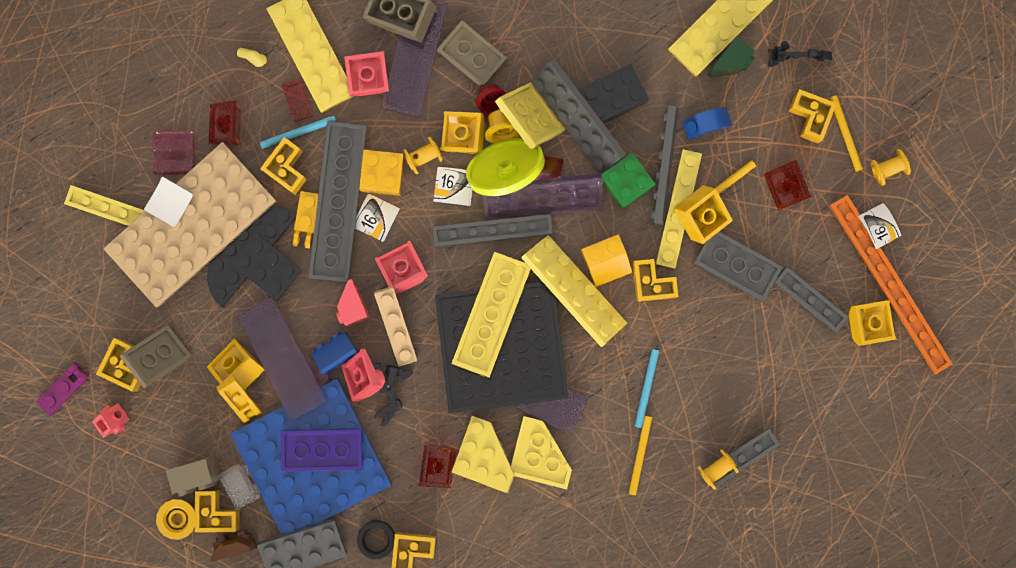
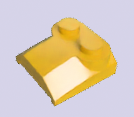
M444 111L440 151L480 154L484 143V114Z
M890 300L851 306L849 322L852 338L858 346L896 339L889 305Z

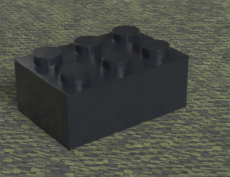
M632 64L578 89L603 124L646 104L649 100Z

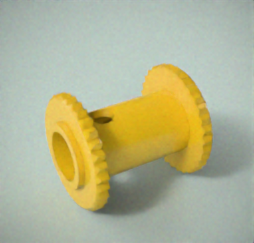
M428 137L429 144L409 154L404 149L405 158L415 174H418L417 167L438 157L440 162L442 161V154L431 137Z
M897 149V156L880 164L875 160L871 161L873 174L880 185L884 186L885 178L900 171H904L907 175L911 173L909 161L902 150Z
M722 449L720 452L723 456L709 467L702 470L698 466L700 475L714 490L716 487L713 483L732 469L736 473L739 472L732 458Z

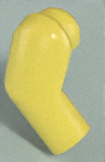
M239 48L237 51L238 57L247 59L256 67H262L267 62L266 56L259 54L257 51Z

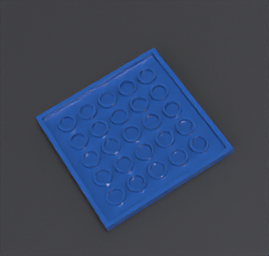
M338 379L230 434L281 535L320 523L392 485ZM362 429V470L281 472L280 431Z

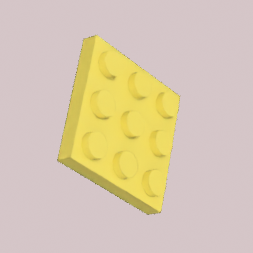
M531 82L499 97L495 101L500 111L504 113L512 127L519 133L524 143L531 150L566 130Z

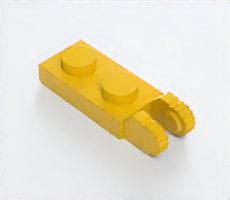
M300 192L293 246H298L300 233L306 232L305 248L310 249L318 202V194Z

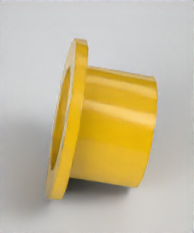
M500 110L489 114L490 128L485 132L487 141L497 143L521 137Z
M173 499L164 503L156 517L159 531L170 539L179 540L187 537L195 528L194 508L188 502L180 499Z

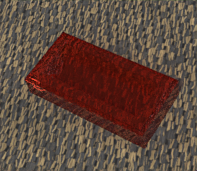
M301 79L282 84L294 122L313 117Z

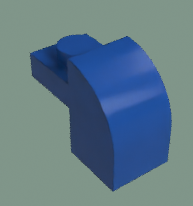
M727 107L704 111L682 121L688 140L732 126Z

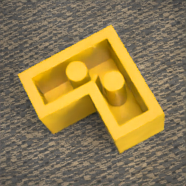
M799 89L793 97L788 112L807 118L800 137L815 143L823 141L837 103Z
M284 137L260 169L294 195L297 194L307 180L292 168L303 151Z
M654 259L639 260L632 263L636 302L678 297L676 277L656 279Z
M113 338L96 375L132 392L138 391L141 384L120 358L122 353L134 345L122 339Z
M220 490L195 491V532H236L240 530V509L220 510Z
M396 532L392 568H413L414 557L434 558L436 536Z

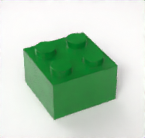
M633 152L599 176L600 181L621 210L656 185Z

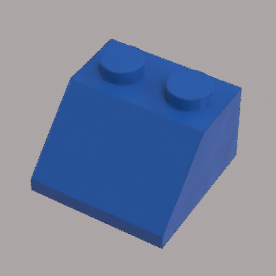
M338 332L331 337V342L326 345L323 342L314 348L315 352L311 355L322 374L330 373L359 353L346 332L343 334Z

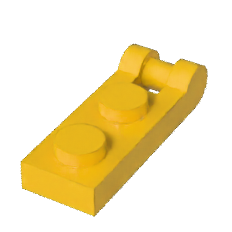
M234 376L216 387L220 395L244 423L250 421L249 418L262 413L259 406L252 400Z

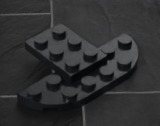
M271 206L210 261L207 272L208 287L212 297L221 307L225 306L247 278L276 301L290 287L303 270L273 246L293 223L297 214L282 207Z

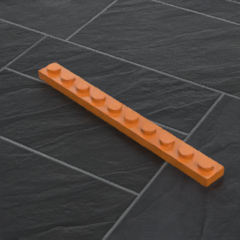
M846 195L829 205L887 300H890V305L933 374H938L951 366L953 363L882 249H875L867 229L858 218L860 214L849 196Z

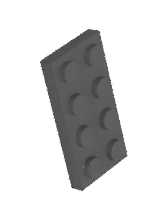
M721 232L716 233L704 243L694 261L695 265L762 302L766 299L783 268Z
M334 518L257 542L265 568H311L347 556Z

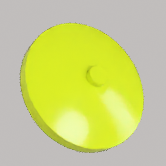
M522 138L500 141L486 147L470 161L466 170V178L470 187L481 195L500 196L509 194L527 186L536 179L544 167V154L540 146L531 150Z

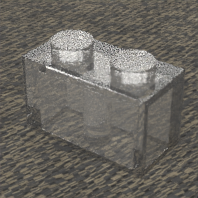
M239 463L218 475L236 511L261 498L259 495L261 491L256 482H252L250 478L251 473L247 465H243V463Z

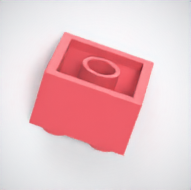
M352 279L348 280L337 308L339 312L336 315L340 324L350 327L371 317L356 282Z

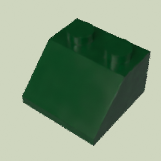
M736 36L707 76L710 78L738 74L741 69L746 71L755 59L752 56L755 50Z

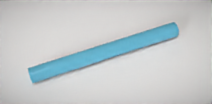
M335 116L324 118L261 141V148L265 149L279 144L284 137L290 140L326 127L327 121L336 122Z
M651 350L634 424L635 427L642 428L659 350Z

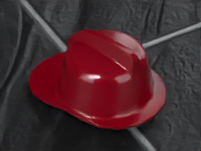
M481 84L475 100L476 107L488 117L492 112L500 110L495 101L507 93L496 84Z

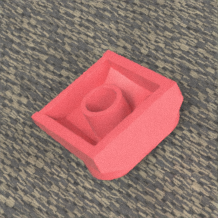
M384 51L344 57L349 96H365L389 91Z
M411 241L375 258L388 286H393L395 293H402L420 284L428 276Z
M361 349L359 353L341 365L352 402L371 397L385 383V376L379 369H374L365 349Z

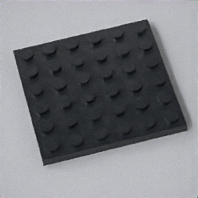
M543 282L525 284L490 378L452 364L479 290L435 295L449 414L569 399L556 297Z

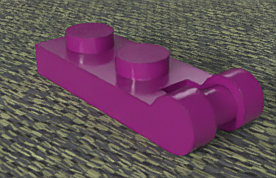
M76 362L36 401L49 416H52L89 379L90 376L86 372L83 373ZM73 374L78 378L75 382L70 378Z

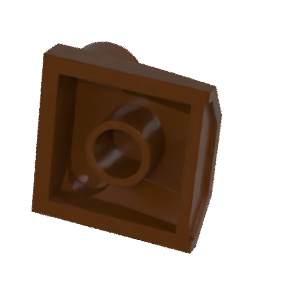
M247 530L236 532L235 537L228 538L227 535L215 538L216 542L212 543L214 552L210 559L211 562L250 552L257 547L256 541L253 539L252 533H247Z

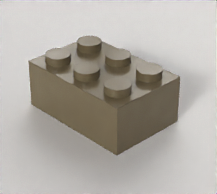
M369 0L363 18L372 25L422 43L437 6L431 0Z
M216 456L166 470L172 494L178 493L179 496L218 485V480L222 479Z

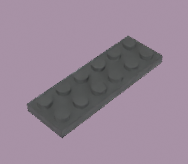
M553 59L548 62L531 80V83L601 175L623 158L626 153L557 61Z

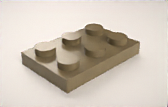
M463 20L437 49L439 54L479 87L481 84L486 85L507 60L506 56Z
M169 325L125 351L120 356L143 388L148 387L192 357Z

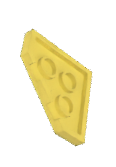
M475 416L471 417L452 473L508 493L515 473L509 464L507 455L491 422Z
M523 416L511 463L515 476L567 489L572 469L546 425L541 420Z

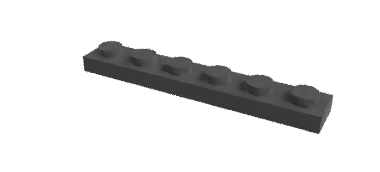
M668 105V111L664 112L666 129L662 130L661 142H664L663 150L659 152L661 169H658L656 174V180L659 181L658 189L655 188L654 191L656 208L652 209L651 214L654 224L659 226L665 225L679 114L677 106Z
M551 214L433 226L435 247L553 234Z

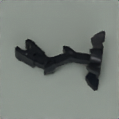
M783 41L781 46H775L774 49H768V52L772 53V61H769L768 67L778 65L779 62H784V60H788L790 57L793 59L813 57V59L819 62L832 60L831 51L821 50L819 52L818 49L810 48L806 52H786L790 48L787 41Z
M375 362L373 364L375 370L379 369L381 372L388 374L387 383L382 387L380 393L386 392L391 403L374 415L375 419L380 415L385 418V421L381 424L383 427L395 415L397 408H402L403 406L401 400L396 398L392 389L395 376H400L405 380L413 374V371H405L403 368L386 364L381 366V363Z

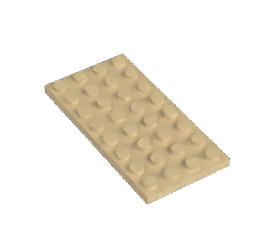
M223 142L176 183V185L190 192L193 196L175 227L145 211L104 248L106 253L156 308H159L276 202Z

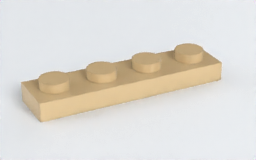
M391 286L375 291L374 295L398 366L418 361L394 287Z

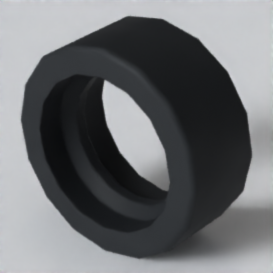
M370 521L360 529L357 536V546L366 557L382 559L394 548L395 532L384 521ZM372 528L383 529L388 536L387 546L381 551H372L365 544V535Z

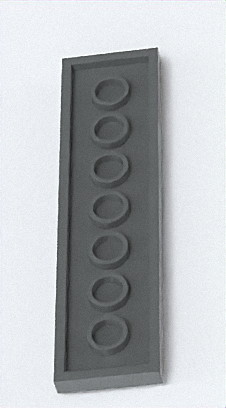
M327 121L308 276L310 279L347 283L349 280L363 151L365 150L367 126Z

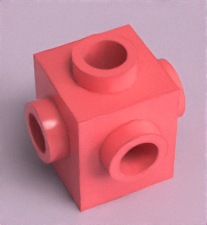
M116 404L113 407L110 405L104 407L92 422L104 438L113 432L116 435L125 429L124 425L130 419L127 417L125 410L119 404Z

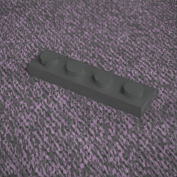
M788 267L783 270L774 282L835 333L838 332L849 318Z
M768 428L728 455L737 465L736 468L740 472L780 446V443L770 428ZM734 469L730 470L714 482V486H719L737 473Z

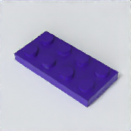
M362 429L280 431L281 472L362 470Z

